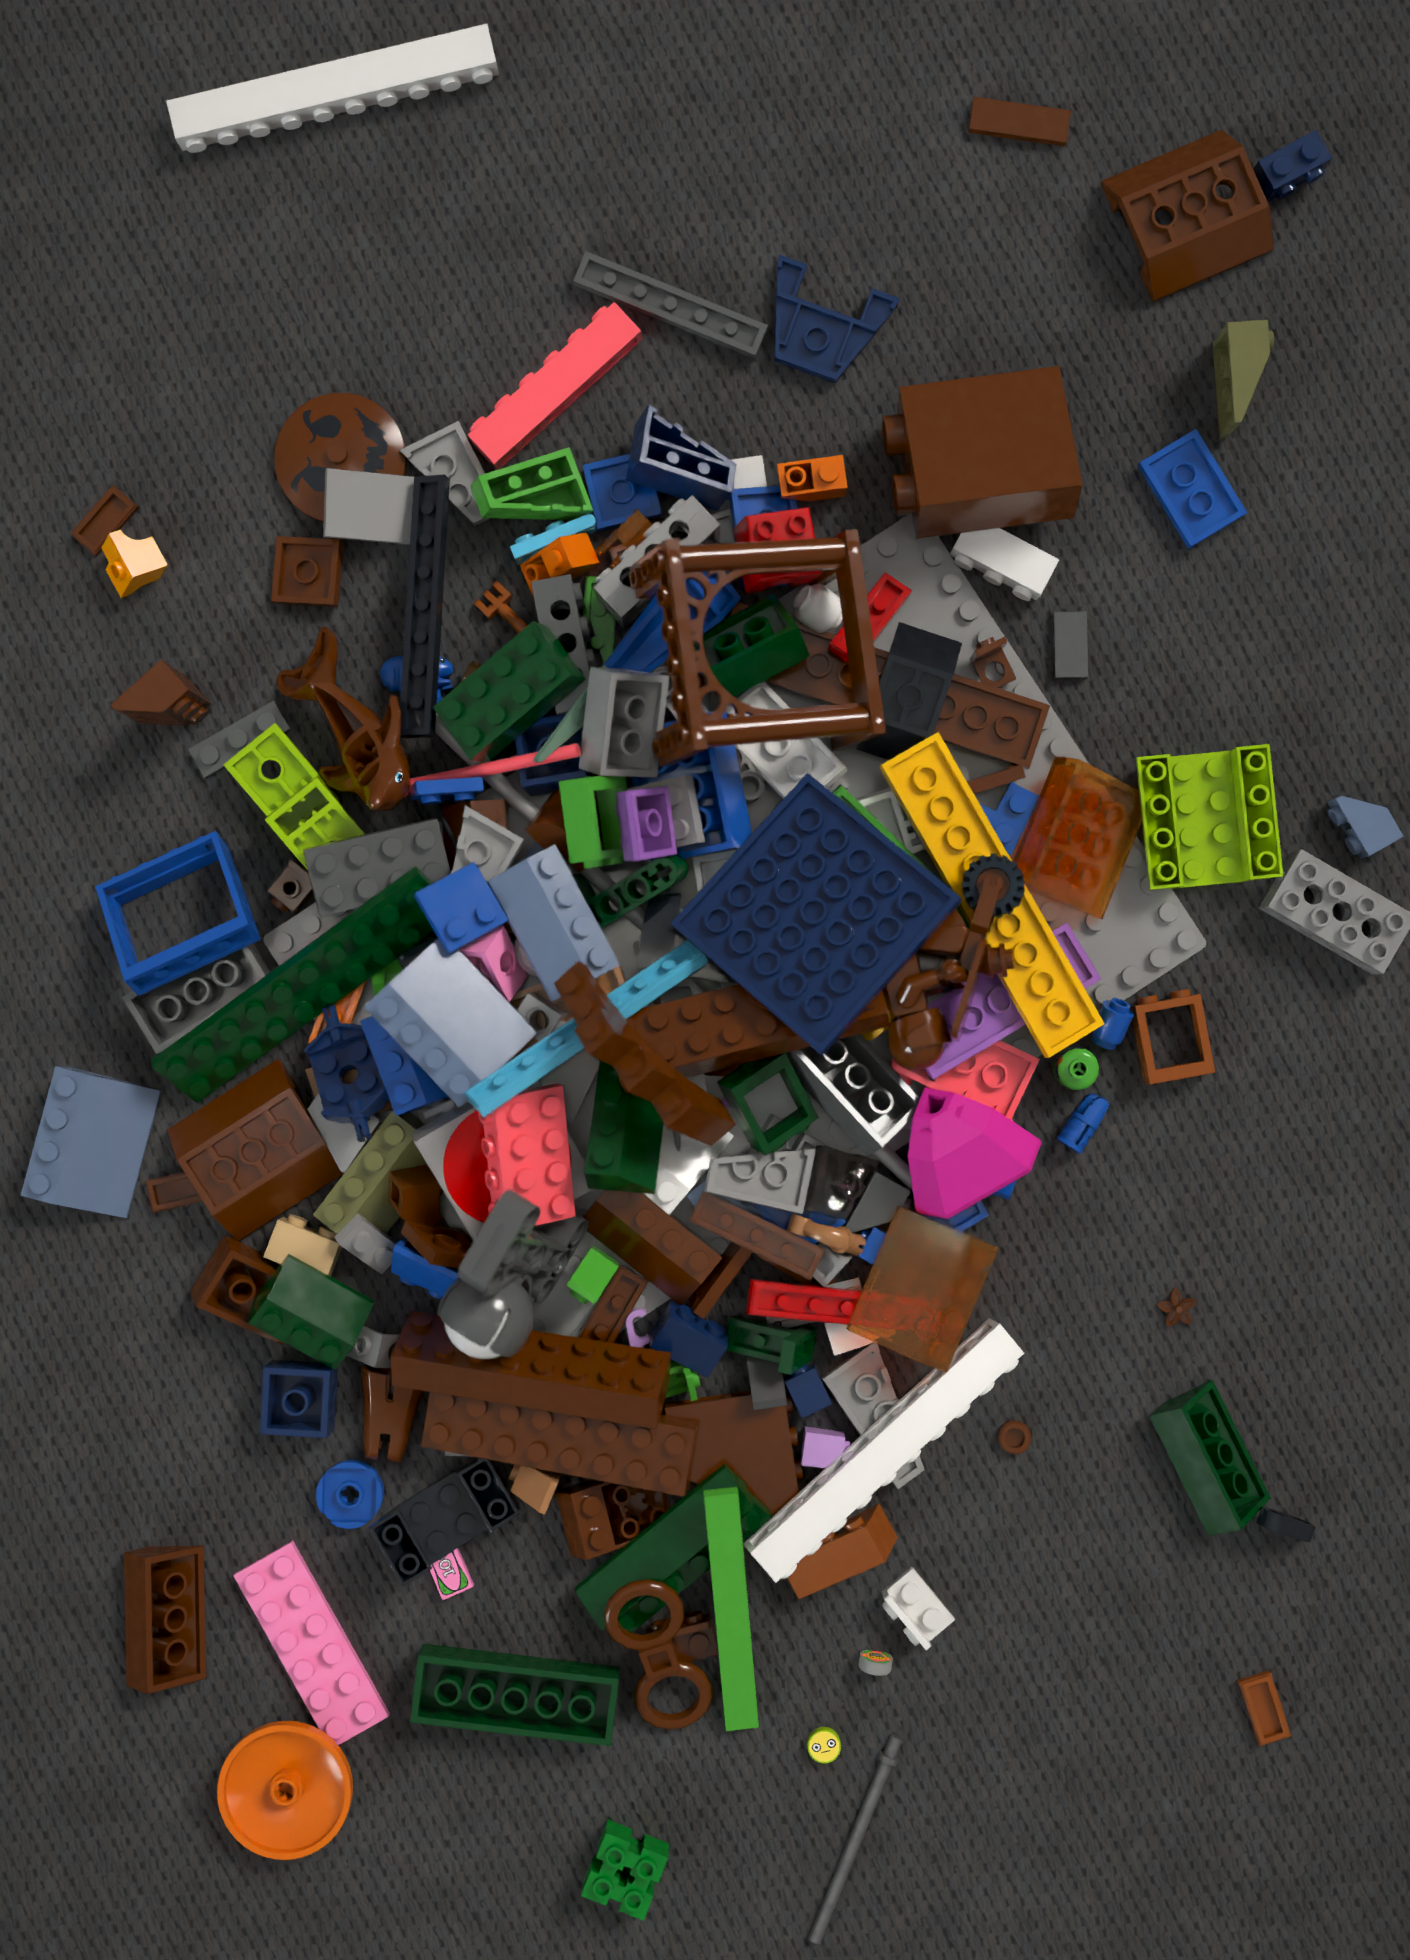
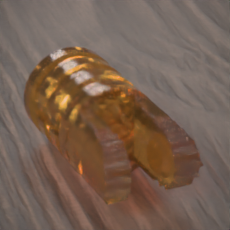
M636 508L633 511L634 513L618 529L616 528L594 551L599 556L606 554L618 539L627 548L633 544L637 547L646 539L644 533L653 524ZM621 554L612 560L610 565L612 569L621 562L619 559Z

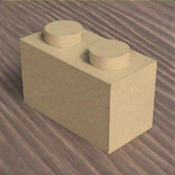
M289 1214L288 1218L282 1217L278 1219L263 1257L281 1264L289 1253L331 1277L342 1246L334 1238L337 1234L324 1226H320L319 1230L307 1226L308 1220L293 1214Z

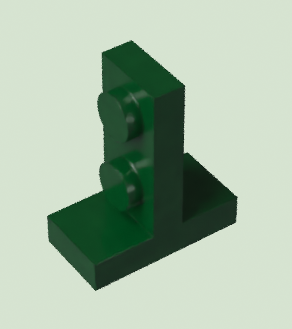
M733 1316L729 1320L728 1348L726 1351L779 1363L778 1372L791 1375L813 1359L817 1327L803 1325L799 1329L793 1330Z

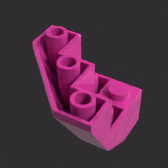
M924 1088L913 1115L908 1151V1163L916 1211L919 1214L944 1219L951 1218L1030 1173L1042 1142L992 1107L954 1092Z

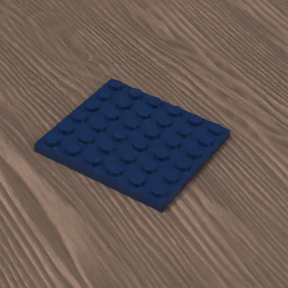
M807 773L670 924L816 1052L823 1056L958 907L962 899Z

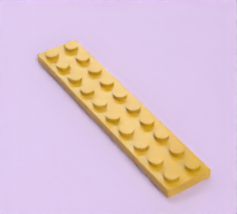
M937 732L878 767L946 886L961 897L962 902L958 907L969 926H971L974 910L967 904L962 889L965 870H968L969 865L973 861L979 860V857L983 855L985 857L990 856V854H996L1000 857L1004 855L1010 861L1012 860L942 737ZM1024 885L1025 892L1020 905L1016 906L1009 915L1007 913L1002 915L1003 917L1001 918L994 917L986 940H988V944H991V947H999V943H1004L1005 949H1012L1014 969L1007 970L1008 977H1002V974L997 975L1045 1058H1050L1105 1023L1028 888Z

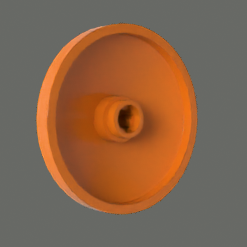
M297 1721L268 1723L246 1734L234 1746L226 1758L217 1786L219 1810L226 1827L233 1837L248 1850L260 1856L277 1860L302 1858L328 1844L342 1827L349 1813L353 1798L352 1773L348 1760L341 1748L330 1736L320 1729Z

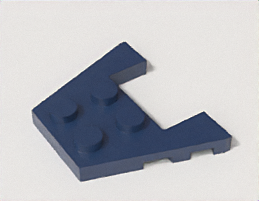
M779 255L777 262L774 361L836 384L897 308L900 298L872 288L860 320L797 298L807 270V264Z

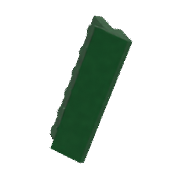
M723 1464L575 1587L576 1594L601 1632L605 1629L604 1611L608 1599L618 1588L632 1581L649 1579L665 1583L674 1589L678 1595L710 1569L704 1490L738 1488L743 1541L772 1518L770 1510L748 1491L746 1483L727 1465ZM637 1596L627 1601L620 1609L618 1621L624 1629L632 1633L663 1608L666 1603L654 1596Z

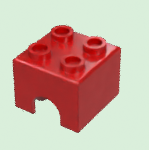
M809 507L745 516L733 528L736 543L815 539ZM822 570L751 574L742 577L745 592L748 594L761 592L769 587L790 583L791 587L808 585L822 573Z

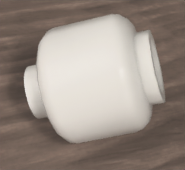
M807 585L799 591L794 599L793 606L795 607L796 619L818 633H825L828 630L836 629L843 619L840 597L824 585Z

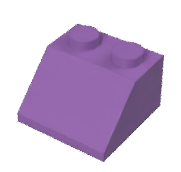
M668 786L616 793V813L619 817L621 830L620 844L624 853V860L637 861L677 854Z

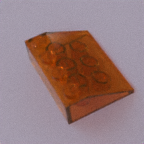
M1055 756L1013 860L1022 871L1024 883L1028 890L1095 918L1103 919L1142 823L1139 790L1080 759Z
M898 1205L846 1329L915 1361L947 1372L999 1248L984 1239Z

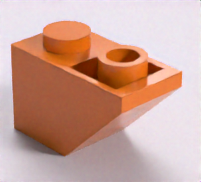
M843 455L777 464L781 498L816 501L845 497L848 487Z
M586 532L558 537L523 562L520 567L533 595L532 581L571 574L573 579L584 574L600 562Z

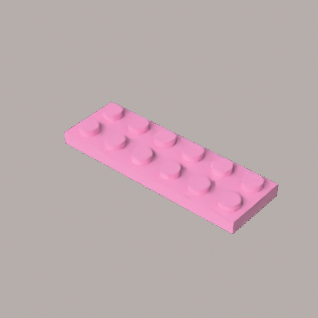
M293 1540L233 1575L321 1731L340 1745L389 1717L390 1712Z

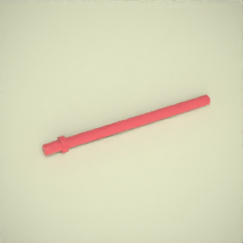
M578 743L558 747L540 763L533 762L534 757L538 753L533 752L410 779V786L416 781L485 777L581 756V749Z

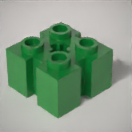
M607 1819L598 1842L596 1857H592L583 1880L581 1896L605 1906L609 1898L619 1902L620 1912L644 1921L654 1896V1881L659 1883L668 1860L669 1843L644 1834L642 1841L631 1838V1828ZM623 1867H629L631 1869L630 1872H622Z

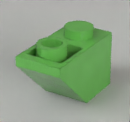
M592 1245L566 1285L571 1288L569 1294L583 1304H586L588 1301L595 1304L620 1263Z

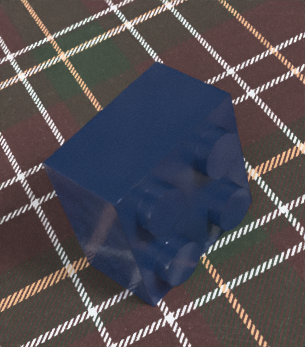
M566 714L540 718L515 739L517 756L538 752ZM583 727L561 746L578 743L581 749ZM580 757L519 769L521 788L529 796L552 793L559 788V781L593 777V773L579 768Z
M272 1360L264 1366L260 1434L327 1438L335 1430L338 1368L334 1370L319 1362Z

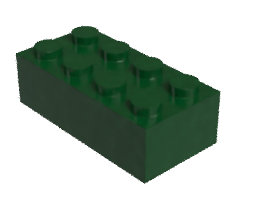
M532 621L433 706V708L468 759L486 763L586 679L548 626Z

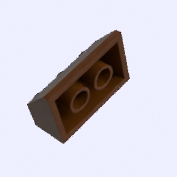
M162 659L111 704L114 710L140 724L188 726L190 723L193 725L199 723L207 716L208 711L206 709L211 705L186 675Z

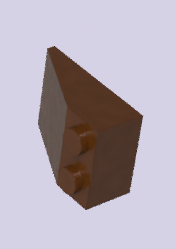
M224 1235L190 1290L196 1307L283 1345L284 1342L248 1324L254 1299L280 1265L264 1258V1255L254 1248Z

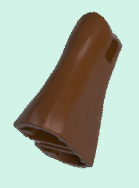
M364 1365L361 1367L365 1458L378 1460L383 1443L381 1441L382 1434H389L388 1461L400 1463L408 1444L423 1391L392 1386L391 1368H375L370 1365Z

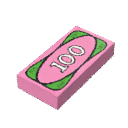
M458 1548L431 1564L432 1569L430 1572L442 1600L474 1586Z

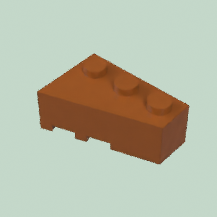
M878 1503L848 1519L840 1530L829 1533L822 1540V1545L815 1553L809 1556L806 1555L797 1563V1568L787 1578L798 1599L886 1562L898 1537L880 1504Z

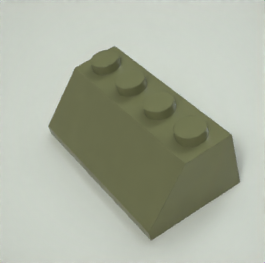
M392 1110L313 1216L338 1234L358 1213L387 1234L400 1218V1215L388 1200L390 1171L428 1165L414 1143L411 1133L425 1124L411 1113L396 1116L394 1110Z

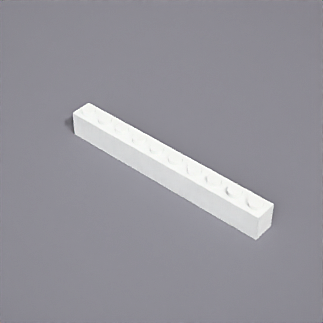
M483 24L167 100L166 102L174 136L182 151L187 150L188 152L197 153L207 148L206 145L218 142L222 145L234 144L238 141V137L247 135L264 137L272 129L283 127L287 130L299 128L302 122L315 119L317 122H326L331 120L334 114L342 112L359 114L365 111L367 106L379 104L381 107H388L396 104L397 99L409 96L412 99H422L427 97L430 91L438 89L446 92L455 91L461 87V84L474 81L476 84H484L490 82L493 76L499 75L488 25Z
M988 1318L743 1545L776 1583L781 1578L789 1577L795 1571L797 1563L802 1558L815 1553L822 1545V1540L829 1533L840 1530L845 1525L847 1517L855 1509H861L870 1502L872 1494L880 1486H886L891 1483L897 1475L896 1472L905 1463L913 1462L920 1455L921 1448L929 1441L938 1439L945 1432V1426L954 1418L963 1416L969 1410L970 1403L974 1399L988 1393L993 1388L994 1381L1001 1374L1013 1370L1024 1352L1000 1323Z

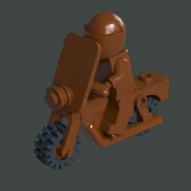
M990 854L988 857L983 855L976 862L973 861L969 865L968 870H965L962 881L963 894L969 907L974 910L970 930H968L960 914L955 909L919 949L922 953L951 957L961 956L960 962L950 959L943 963L939 971L931 969L922 972L918 953L916 952L887 984L893 1015L897 1020L889 1025L888 1044L895 1061L905 1068L923 1070L931 1067L941 1058L945 1046L951 1044V1039L957 1042L960 1041L981 973L989 978H994L995 974H1002V977H1008L1007 970L1014 969L1012 949H1005L1004 943H999V947H991V944H988V940H986L994 917L1001 918L1003 917L1002 915L1011 914L1013 909L1020 905L1021 899L1024 897L1025 883L1022 871L1014 861H1010L1004 855L1002 857L996 854ZM947 987L964 989L950 1035L945 1014H942L939 1008L929 1009L927 999L930 996L944 992L943 989Z

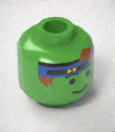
M1070 1047L1064 1049L1056 1056L1053 1062L1055 1079L1061 1086L1067 1089H1086L1098 1077L1099 1065L1097 1059L1090 1051L1084 1048Z

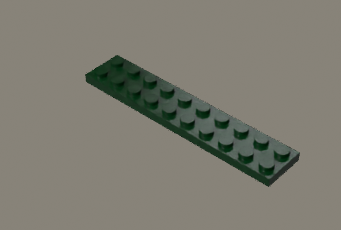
M415 866L151 1059L152 1068L198 1103L321 1014L324 1007L328 1009V1005H333L397 959L398 955L434 932L414 898L416 892L433 883Z

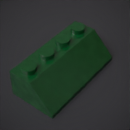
M601 1060L599 1063L584 1173L588 1189L655 1194L664 1122L651 1101L630 1092L625 1093L614 1066Z
M1209 1380L1163 1403L1150 1415L1154 1428L1159 1434L1169 1459L1173 1463L1208 1536L1241 1530L1260 1511L1261 1507L1271 1499L1213 1380Z

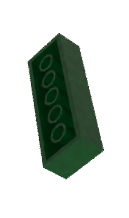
M423 1644L417 1660L410 1723L611 1746L620 1667Z

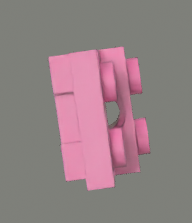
M500 926L459 949L509 1003L528 977L526 971L522 969L516 959L514 946L504 926Z

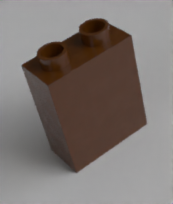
M1059 366L899 387L897 414L882 416V437L886 456L902 455L905 473L892 475L893 504L897 516L912 514L916 539L1074 518L1083 483Z

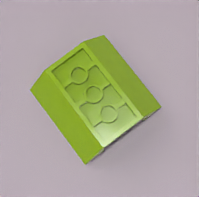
M1270 744L1236 747L1230 751L1180 756L1163 754L1136 757L1149 890L1177 889L1283 877Z

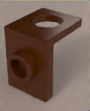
M991 637L975 645L977 650L973 652L969 659L981 683L1000 688L1016 680V676L1003 651V648L1008 643L1005 637L996 641ZM991 662L999 663L1004 669V675L998 681H992L985 675V668Z

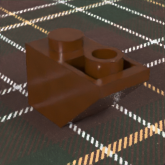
M421 1165L390 1171L388 1200L400 1217L405 1221L431 1225L439 1224L441 1222L439 1196L443 1194V1189L429 1166Z

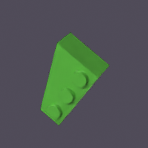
M570 447L480 475L470 486L482 518L574 520L593 511Z

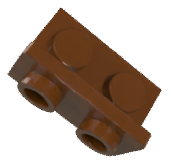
M692 1611L684 1614L679 1632L671 1639L678 1660L692 1662L718 1655V1645L710 1613L702 1615V1611ZM668 1619L652 1622L650 1624L651 1628L646 1629L645 1634H651L661 1629Z

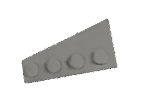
M877 1341L864 1346L821 1377L860 1436L899 1401L892 1387L888 1370L880 1355ZM920 1456L911 1463H905L896 1472L897 1475L892 1481L895 1488H901L925 1470Z

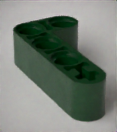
M678 854L663 856L650 862L598 895L595 894L584 876L580 874H572L602 930L680 883L688 873V866L683 857ZM670 866L672 872L668 876L659 879L656 874ZM637 879L645 884V895L637 891ZM610 896L617 899L619 903L618 911L610 907Z

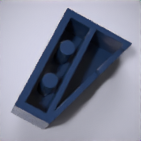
M649 404L635 423L626 480L680 499L683 498L684 500L693 495L703 507L718 511L733 492L737 464L704 441L698 443L682 432L684 430L682 426L676 422L674 425L670 424L657 415L656 412L658 410Z

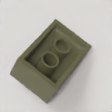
M1268 320L1227 322L1213 341L1220 440L1227 439L1242 422L1270 352L1273 350L1274 334L1273 331H1269Z

